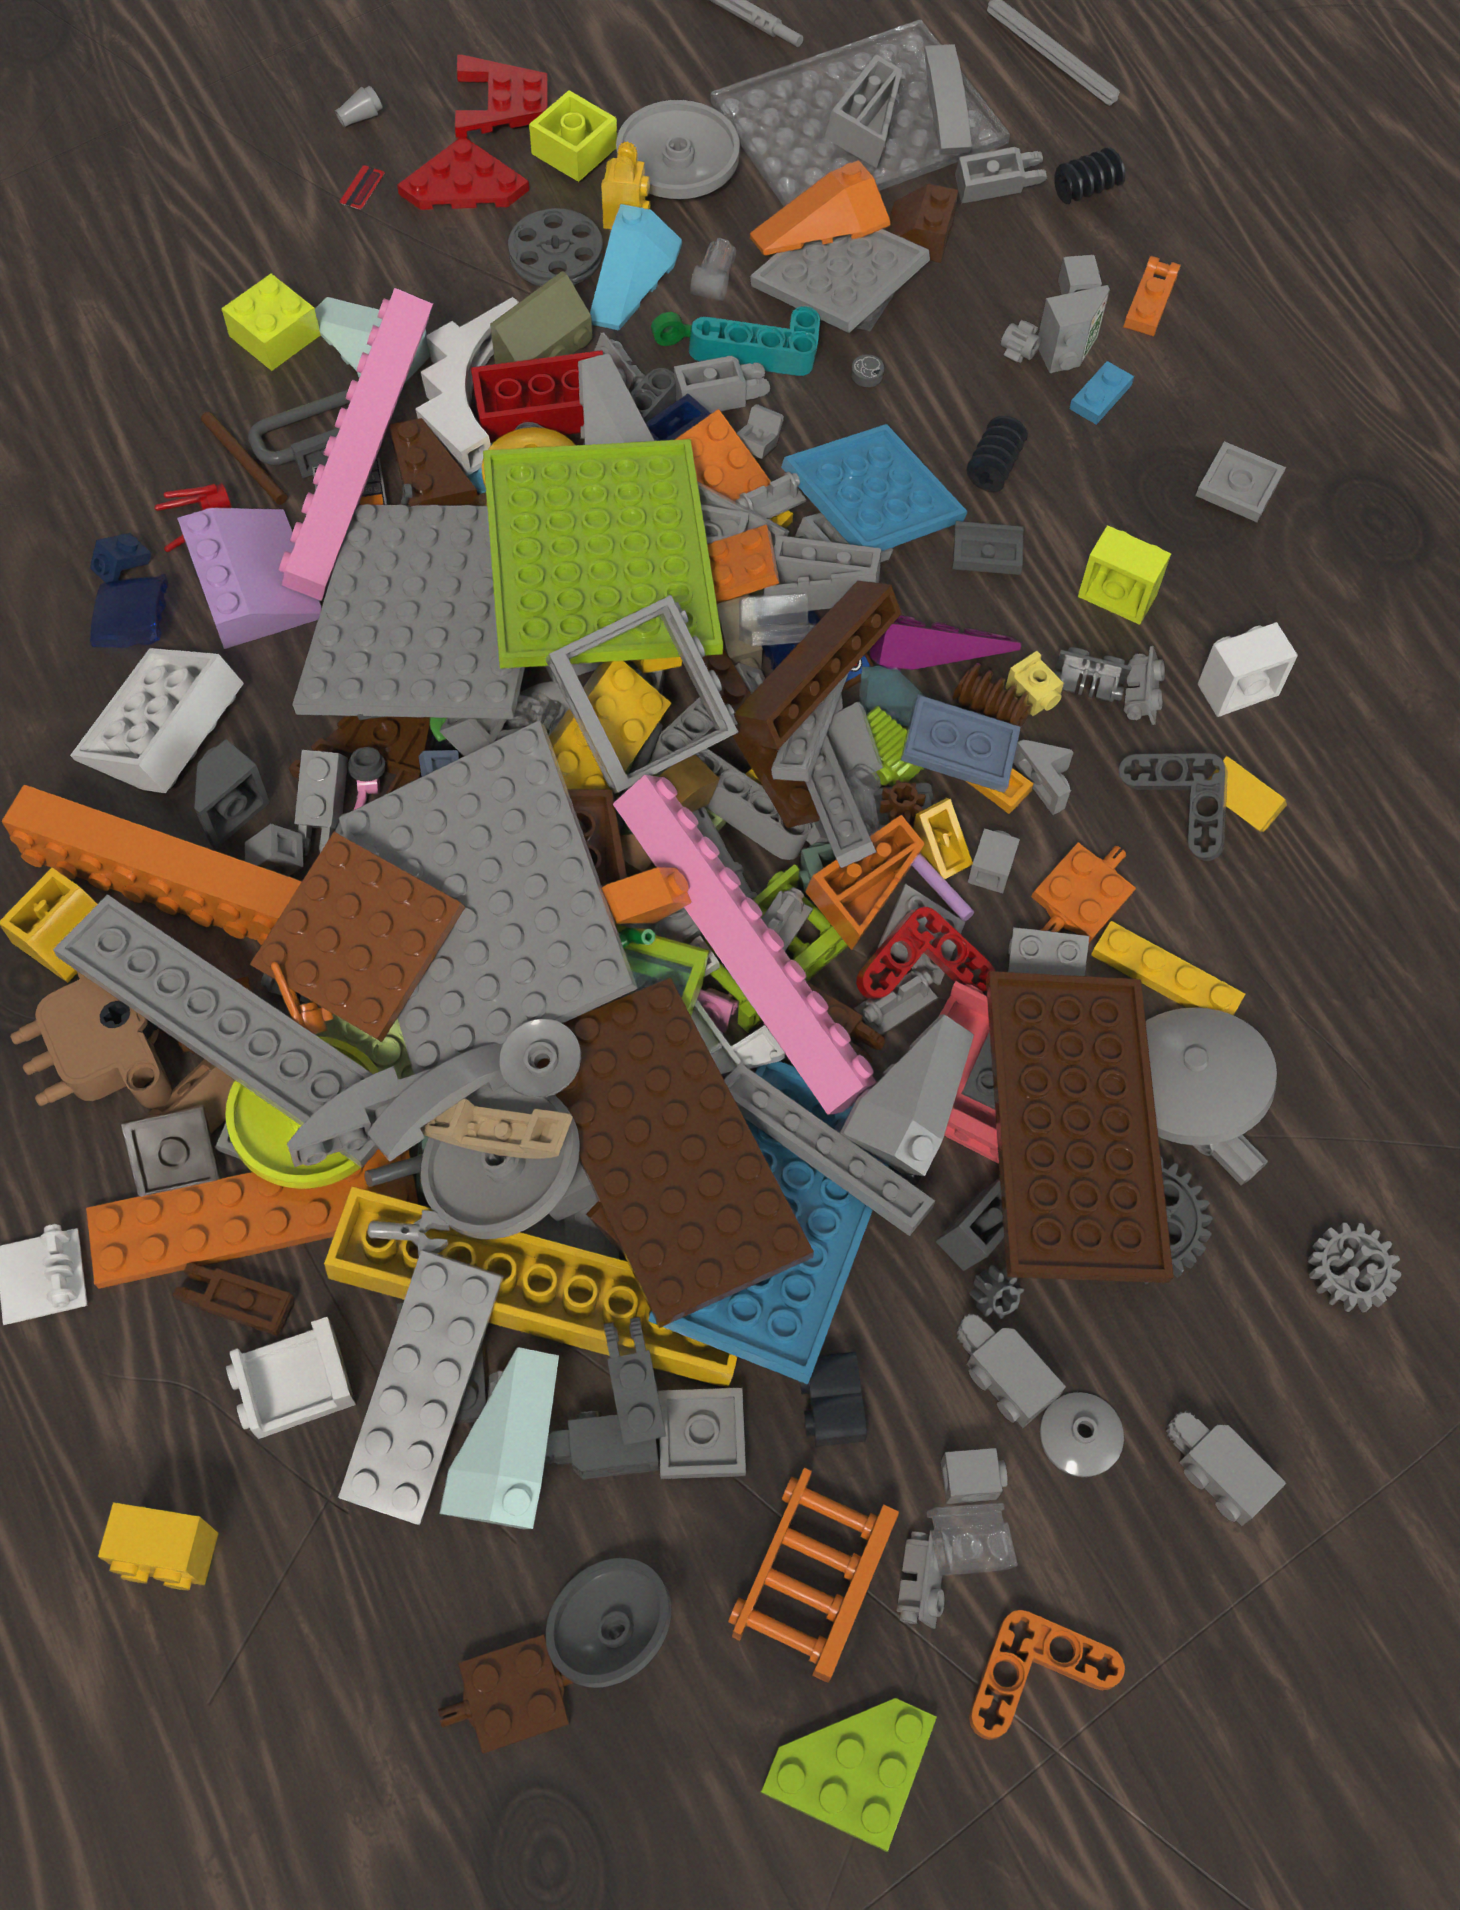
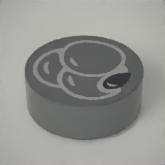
M866 354L857 357L853 361L851 377L856 384L862 387H874L882 381L884 364L880 358Z

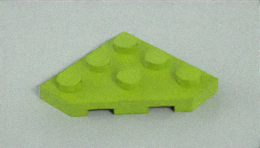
M894 1698L785 1744L777 1750L761 1794L887 1852L937 1717Z

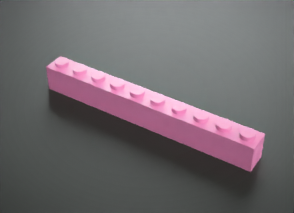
M394 288L390 300L383 299L378 313V318L382 319L380 327L375 325L372 327L367 345L372 346L370 353H362L356 372L361 373L358 382L355 380L351 381L346 395V399L350 401L348 409L341 407L335 423V427L340 430L337 437L330 435L324 455L329 457L326 466L319 464L313 479V484L318 485L315 494L308 492L301 512L306 514L303 524L296 522L290 539L291 542L295 543L292 553L285 551L279 566V571L284 573L282 586L322 601L352 516L359 505L428 323L432 303Z
M644 775L613 803L614 807L656 867L677 868L685 877L689 887L688 894L692 903L684 908L827 1115L844 1112L856 1102L857 1098L866 1089H871L877 1083L872 1076L874 1072L871 1065L863 1056L856 1054L849 1044L851 1038L843 1026L832 1020L827 1012L828 1005L824 998L816 991H812L804 980L806 974L803 968L796 961L790 960L782 949L784 942L773 929H768L763 922L760 907L751 898L744 895L739 887L741 882L738 876L730 868L725 867L718 858L720 852L717 846L709 838L702 835L697 828L698 820L688 808L683 807L676 798L678 793L674 785L664 777Z

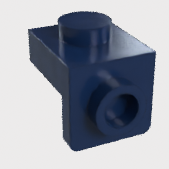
M131 533L98 539L95 543L90 568L109 587L117 586L121 570L149 564L151 552Z

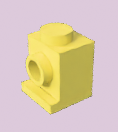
M1035 651L1010 668L1005 687L1009 689L1013 684L1017 685L1015 694L1017 698L1025 691L1029 692L1027 704L1033 705L1030 712L1032 716L1043 709L1048 711L1055 707L1061 700V691L1064 685L1055 673L1041 660L1042 655L1038 651Z

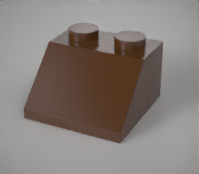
M926 184L896 200L889 218L890 226L886 227V231L928 249L930 261L941 263L954 221L958 190Z

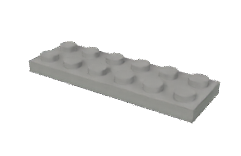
M421 1250L338 1498L417 1525L422 1523L504 1277L503 1275L434 1252Z

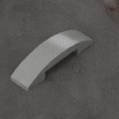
M495 1043L472 1049L453 1057L423 1075L405 1089L381 1113L367 1132L369 1138L385 1157L392 1161L424 1139L420 1129L422 1126L485 1084L493 1092L506 1084L499 1066V1055L502 1045Z

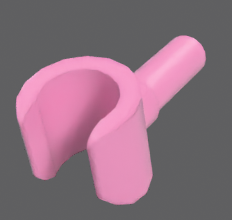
M379 778L372 781L357 780L358 795L354 810L365 805L367 794L380 793Z

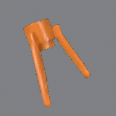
M273 962L271 968L291 1019L313 1034L327 1031L325 1021L334 1019L333 1013L324 1008H318V1005L314 1002L300 1004L296 992L288 987L279 964Z

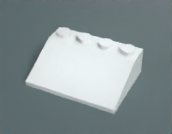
M149 648L70 756L75 761L139 789L166 793L168 789L174 786L178 775L188 761L196 755L198 747L207 734L216 727L217 720L227 706L233 703L237 692L244 683L219 654Z

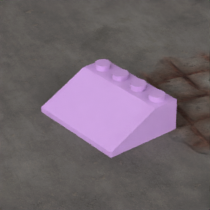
M209 508L177 518L224 649L319 619L322 607L318 599L282 586L284 573L279 571V566L285 551L292 553L295 543L290 541L292 529L283 509Z

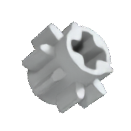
M1023 320L1020 321L1019 325L1011 323L1001 340V346L1007 348L1004 356L1019 363L1022 362L1023 358L1031 360L1041 343V337L1035 335L1038 327Z

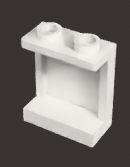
M328 1317L311 1322L313 1327L311 1331L247 1353H241L238 1348L230 1351L233 1364L226 1366V1370L233 1390L239 1389L243 1403L237 1405V1412L244 1430L250 1428L253 1434L260 1439L356 1405L336 1333Z

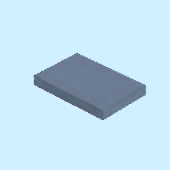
M917 695L900 760L1004 793L1008 788L1021 727Z

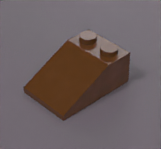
M567 789L601 886L603 887L627 878L617 817L613 805L612 790Z

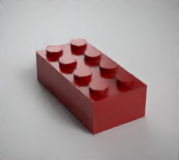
M603 351L471 367L479 424L489 435L490 443H494L498 438L514 431L518 425L525 422L536 423L563 435L581 433V426H584V410L579 398L578 361L603 355Z

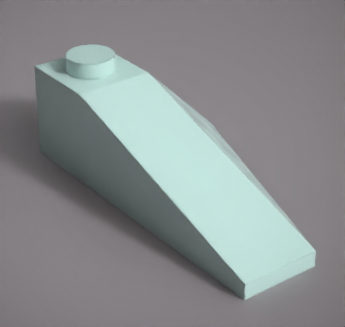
M326 297L315 308L320 335L329 345H333L338 350L341 358L347 365L350 364L357 370L362 353H370L372 346L367 345L373 325L380 327L382 319L378 318L379 310ZM426 329L406 381L430 357L426 340Z
M516 1348L481 1414L472 1426L467 1439L448 1469L439 1514L519 1529H533L542 1483L559 1355Z

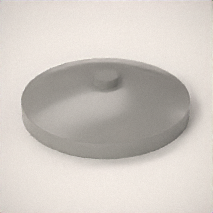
M668 100L645 106L633 113L623 123L617 135L616 152H618L619 145L624 143V141L635 144L638 161L644 162L645 176L650 177L649 194L662 198L688 199L711 193L723 186L732 177L739 162V136L731 121L716 109L694 101Z
M1209 1008L1175 1009L1158 1014L1146 1021L1158 1137L1187 1145L1217 1144L1246 1133L1260 1122L1274 1099L1277 1069L1271 1048L1257 1030L1236 1016Z
M507 1083L494 1092L487 1085H483L464 1098L478 1107L532 1114L534 1109L569 1113L572 1116L567 1107L555 1094L543 1098H531L515 1092ZM572 1118L559 1156L544 1159L495 1155L463 1148L429 1137L421 1163V1183L429 1206L452 1229L477 1239H498L528 1229L543 1219L559 1203L572 1182L580 1151L576 1123Z

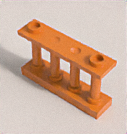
M804 1468L799 1479L791 1476L782 1497V1501L788 1503L785 1513L747 1600L740 1597L737 1599L728 1622L735 1625L732 1637L739 1641L746 1626L809 1655V1661L817 1664L812 1676L829 1683L899 1511L883 1504L879 1516L871 1512L869 1516L864 1515L806 1488L812 1471ZM799 1504L861 1532L860 1537L868 1540L862 1556L853 1553L851 1557L789 1528ZM784 1544L845 1573L844 1578L851 1581L845 1597L839 1594L832 1597L773 1569L772 1566L781 1545ZM764 1584L828 1614L826 1619L834 1622L828 1638L826 1639L819 1635L818 1639L755 1610L754 1607Z

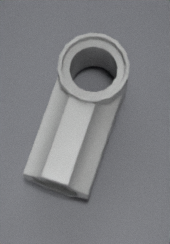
M1243 1135L1217 1144L1193 1145L1200 1153L1207 1156L1212 1155L1241 1186L1254 1177L1268 1162Z

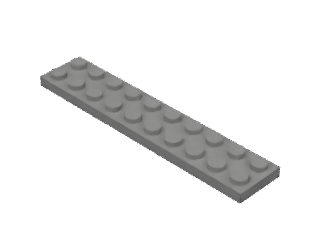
M106 895L53 949L56 956L301 1126L333 1097L353 1084L373 1075L109 895ZM369 1140L359 1149L353 1151L341 1150L338 1152L363 1168L379 1148L372 1140Z

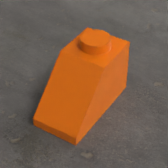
M657 867L607 884L601 888L616 924L656 923L692 903L688 894V883L677 868Z

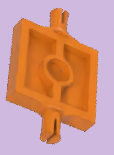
M1078 842L1031 896L1032 899L1046 909L1051 917L1040 930L1049 931L1052 928L1050 932H1059L1064 928L1075 932L1077 935L1089 936L1090 943L1136 889L1135 886L1115 870L1117 865L1126 857V852L1122 850L1114 859L1121 848L1114 846L1107 856L1101 859Z

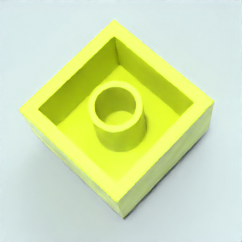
M570 90L529 124L531 153L578 182L616 149V117Z
M269 274L221 308L229 337L271 371L321 336L315 308L273 274Z
M1107 525L1089 556L1078 597L1140 625L1158 594L1171 553Z

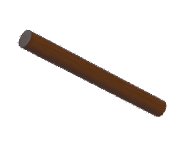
M205 412L201 416L203 424L278 505L285 503L288 498L287 494L211 412Z

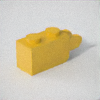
M624 141V143H621L618 147L617 158H612L606 165L605 177L601 184L603 228L612 229L620 204L650 209V201L645 200V196H648L650 177L645 176V164L642 161H638L637 147L632 142Z

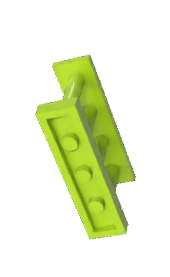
M795 864L785 873L783 871L776 873L768 882L767 888L753 899L762 911L761 919L780 891L784 893V891H790L791 888L798 887L800 869ZM804 896L802 899L803 903L813 908L807 920L820 931V937L812 944H804L795 936L787 949L794 955L793 960L803 968L806 974L804 980L809 981L848 945L822 912ZM705 939V943L716 957L717 954L715 953L711 945L708 943V941ZM719 962V968L710 973V975L739 1001L738 1024L749 1033L762 1022V1019L729 971Z

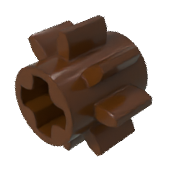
M896 780V784L892 789L883 788L881 797L883 801L880 802L879 813H887L889 823L900 815L909 823L915 818L917 813L924 810L922 806H924L926 796L925 794H918L915 788L916 783L909 784Z

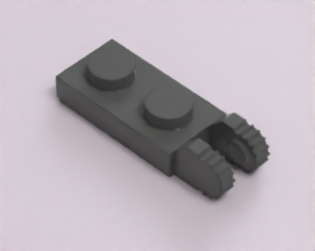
M640 1317L631 1318V1324L629 1325L636 1353L620 1356L617 1328L614 1327L613 1322L604 1324L610 1355L607 1361L623 1445L666 1437L650 1350L646 1351Z

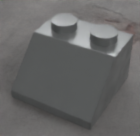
M227 739L217 747L209 749L197 765L194 809L210 845L217 849L270 803L257 765Z

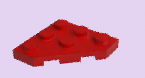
M463 137L458 138L397 184L398 194L420 210L433 209V205L451 204L452 209L477 208V203H495V207H509L529 191V181L469 139Z

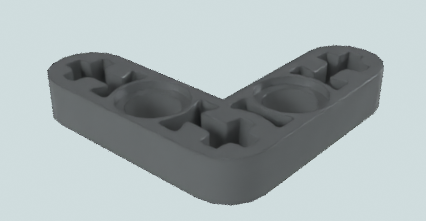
M1210 753L1133 754L1124 758L1119 766V776L1125 785L1131 789L1191 790L1188 833L1189 848L1195 857L1203 861H1211L1219 857L1223 852L1225 840L1228 778L1227 767L1219 756ZM1173 762L1181 764L1183 772L1179 779L1175 781L1164 779L1163 770L1166 765ZM1194 762L1193 767L1195 770H1205L1208 767V763H1213L1214 767L1219 770V773H1214L1212 780H1207L1202 773H1192L1194 780L1189 781L1191 775L1189 763ZM1139 763L1143 770H1154L1152 763H1157L1155 767L1157 781H1152L1153 776L1150 773L1139 774L1138 780L1135 781L1127 773L1128 770H1134L1135 764ZM1205 798H1213L1218 802V810L1209 817L1201 816L1198 813V805ZM1197 823L1204 825L1218 823L1217 828L1209 826V836L1216 844L1209 846L1208 852H1203V849L1197 845V841L1204 840L1205 831L1202 826L1197 827Z

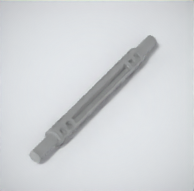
M709 0L772 37L777 35L796 47H799L803 42V35L783 25L781 19L747 0Z

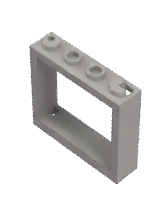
M671 595L550 653L545 658L610 790H612V794H616L634 785L644 775L652 776L738 733L735 726L738 723L733 715L735 711L730 704H724L719 694V691L722 690L721 683L713 670L708 671L702 659L705 656L704 648L697 636L691 637L685 624L688 622L686 611H682L679 603H675ZM660 616L716 731L626 775L569 660Z

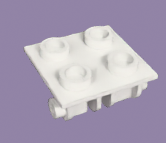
M48 1225L44 1227V1233L40 1237L0 1246V1300L3 1325L88 1306L78 1228L61 1231L60 1225Z

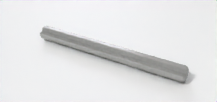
M1003 0L989 1L987 11L990 15L1103 103L1111 106L1118 100L1119 89Z

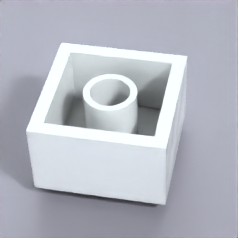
M1277 622L1264 627L1261 625L1255 626L1244 634L1232 638L1230 636L1223 637L1213 644L1198 681V686L1216 716L1219 717L1279 696L1298 655Z

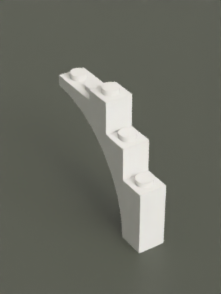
M513 297L461 327L451 321L426 335L431 361L434 364L421 371L426 396L429 401L415 409L417 418H422L466 476L482 468L483 450H488L491 446L489 435L475 420L470 409L472 391L474 389L471 367L485 366L494 354L490 323L519 303Z

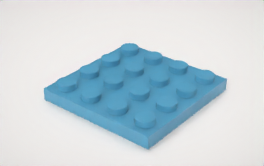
M887 424L786 456L781 466L785 472L796 473L799 476L800 484L798 487L850 545L881 548V551L955 525L956 521L963 522L968 512Z

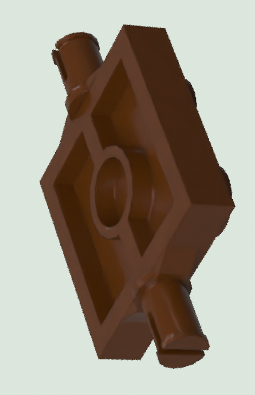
M543 1634L459 1662L458 1665L464 1684V1701L441 1709L438 1708L439 1717L457 1712L456 1715L440 1720L442 1728L469 1719V1722L476 1730L481 1752L484 1754L569 1725L563 1703L564 1686L573 1684V1682L562 1675L553 1664L548 1654L546 1638Z

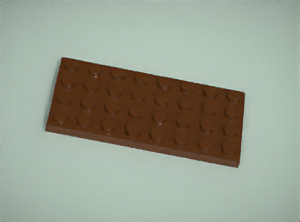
M989 971L986 977L1007 1277L1169 1283L1174 1276L1141 979Z
M671 977L562 1023L574 1033L579 1042L581 1063L573 1081L555 1095L573 1116L580 1141L579 1161L659 1328L813 1258L814 1251ZM541 1059L537 1064V1068L546 1067L550 1063V1059Z

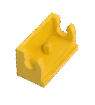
M1226 756L1223 760L1228 772L1226 807L1253 826L1257 831L1264 832L1287 806L1286 799ZM1216 769V770L1212 773V775H1213L1214 773H1219V770Z

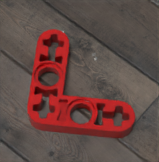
M921 907L911 910L906 914L859 971L856 984L859 992L866 998L877 999L885 997L895 989L923 953L954 982L957 981L963 985H973L982 992L987 991L986 977L989 971H995V969L937 911L929 907ZM926 917L928 921L926 922L925 927L930 932H918L917 928L919 927V922L916 920V918L921 919ZM940 931L942 932L937 938L932 935ZM946 940H951L957 946L958 953L953 961H948L942 955L941 946ZM896 942L902 943L907 948V959L902 964L895 962L891 957V947ZM962 963H964L967 966L964 968H959L957 970V967L960 966ZM885 967L892 970L885 972L880 978L879 983L882 985V988L872 989L870 987L873 980L869 975L879 974ZM969 969H980L982 972L979 974V978L982 982L972 983L971 980L974 975Z

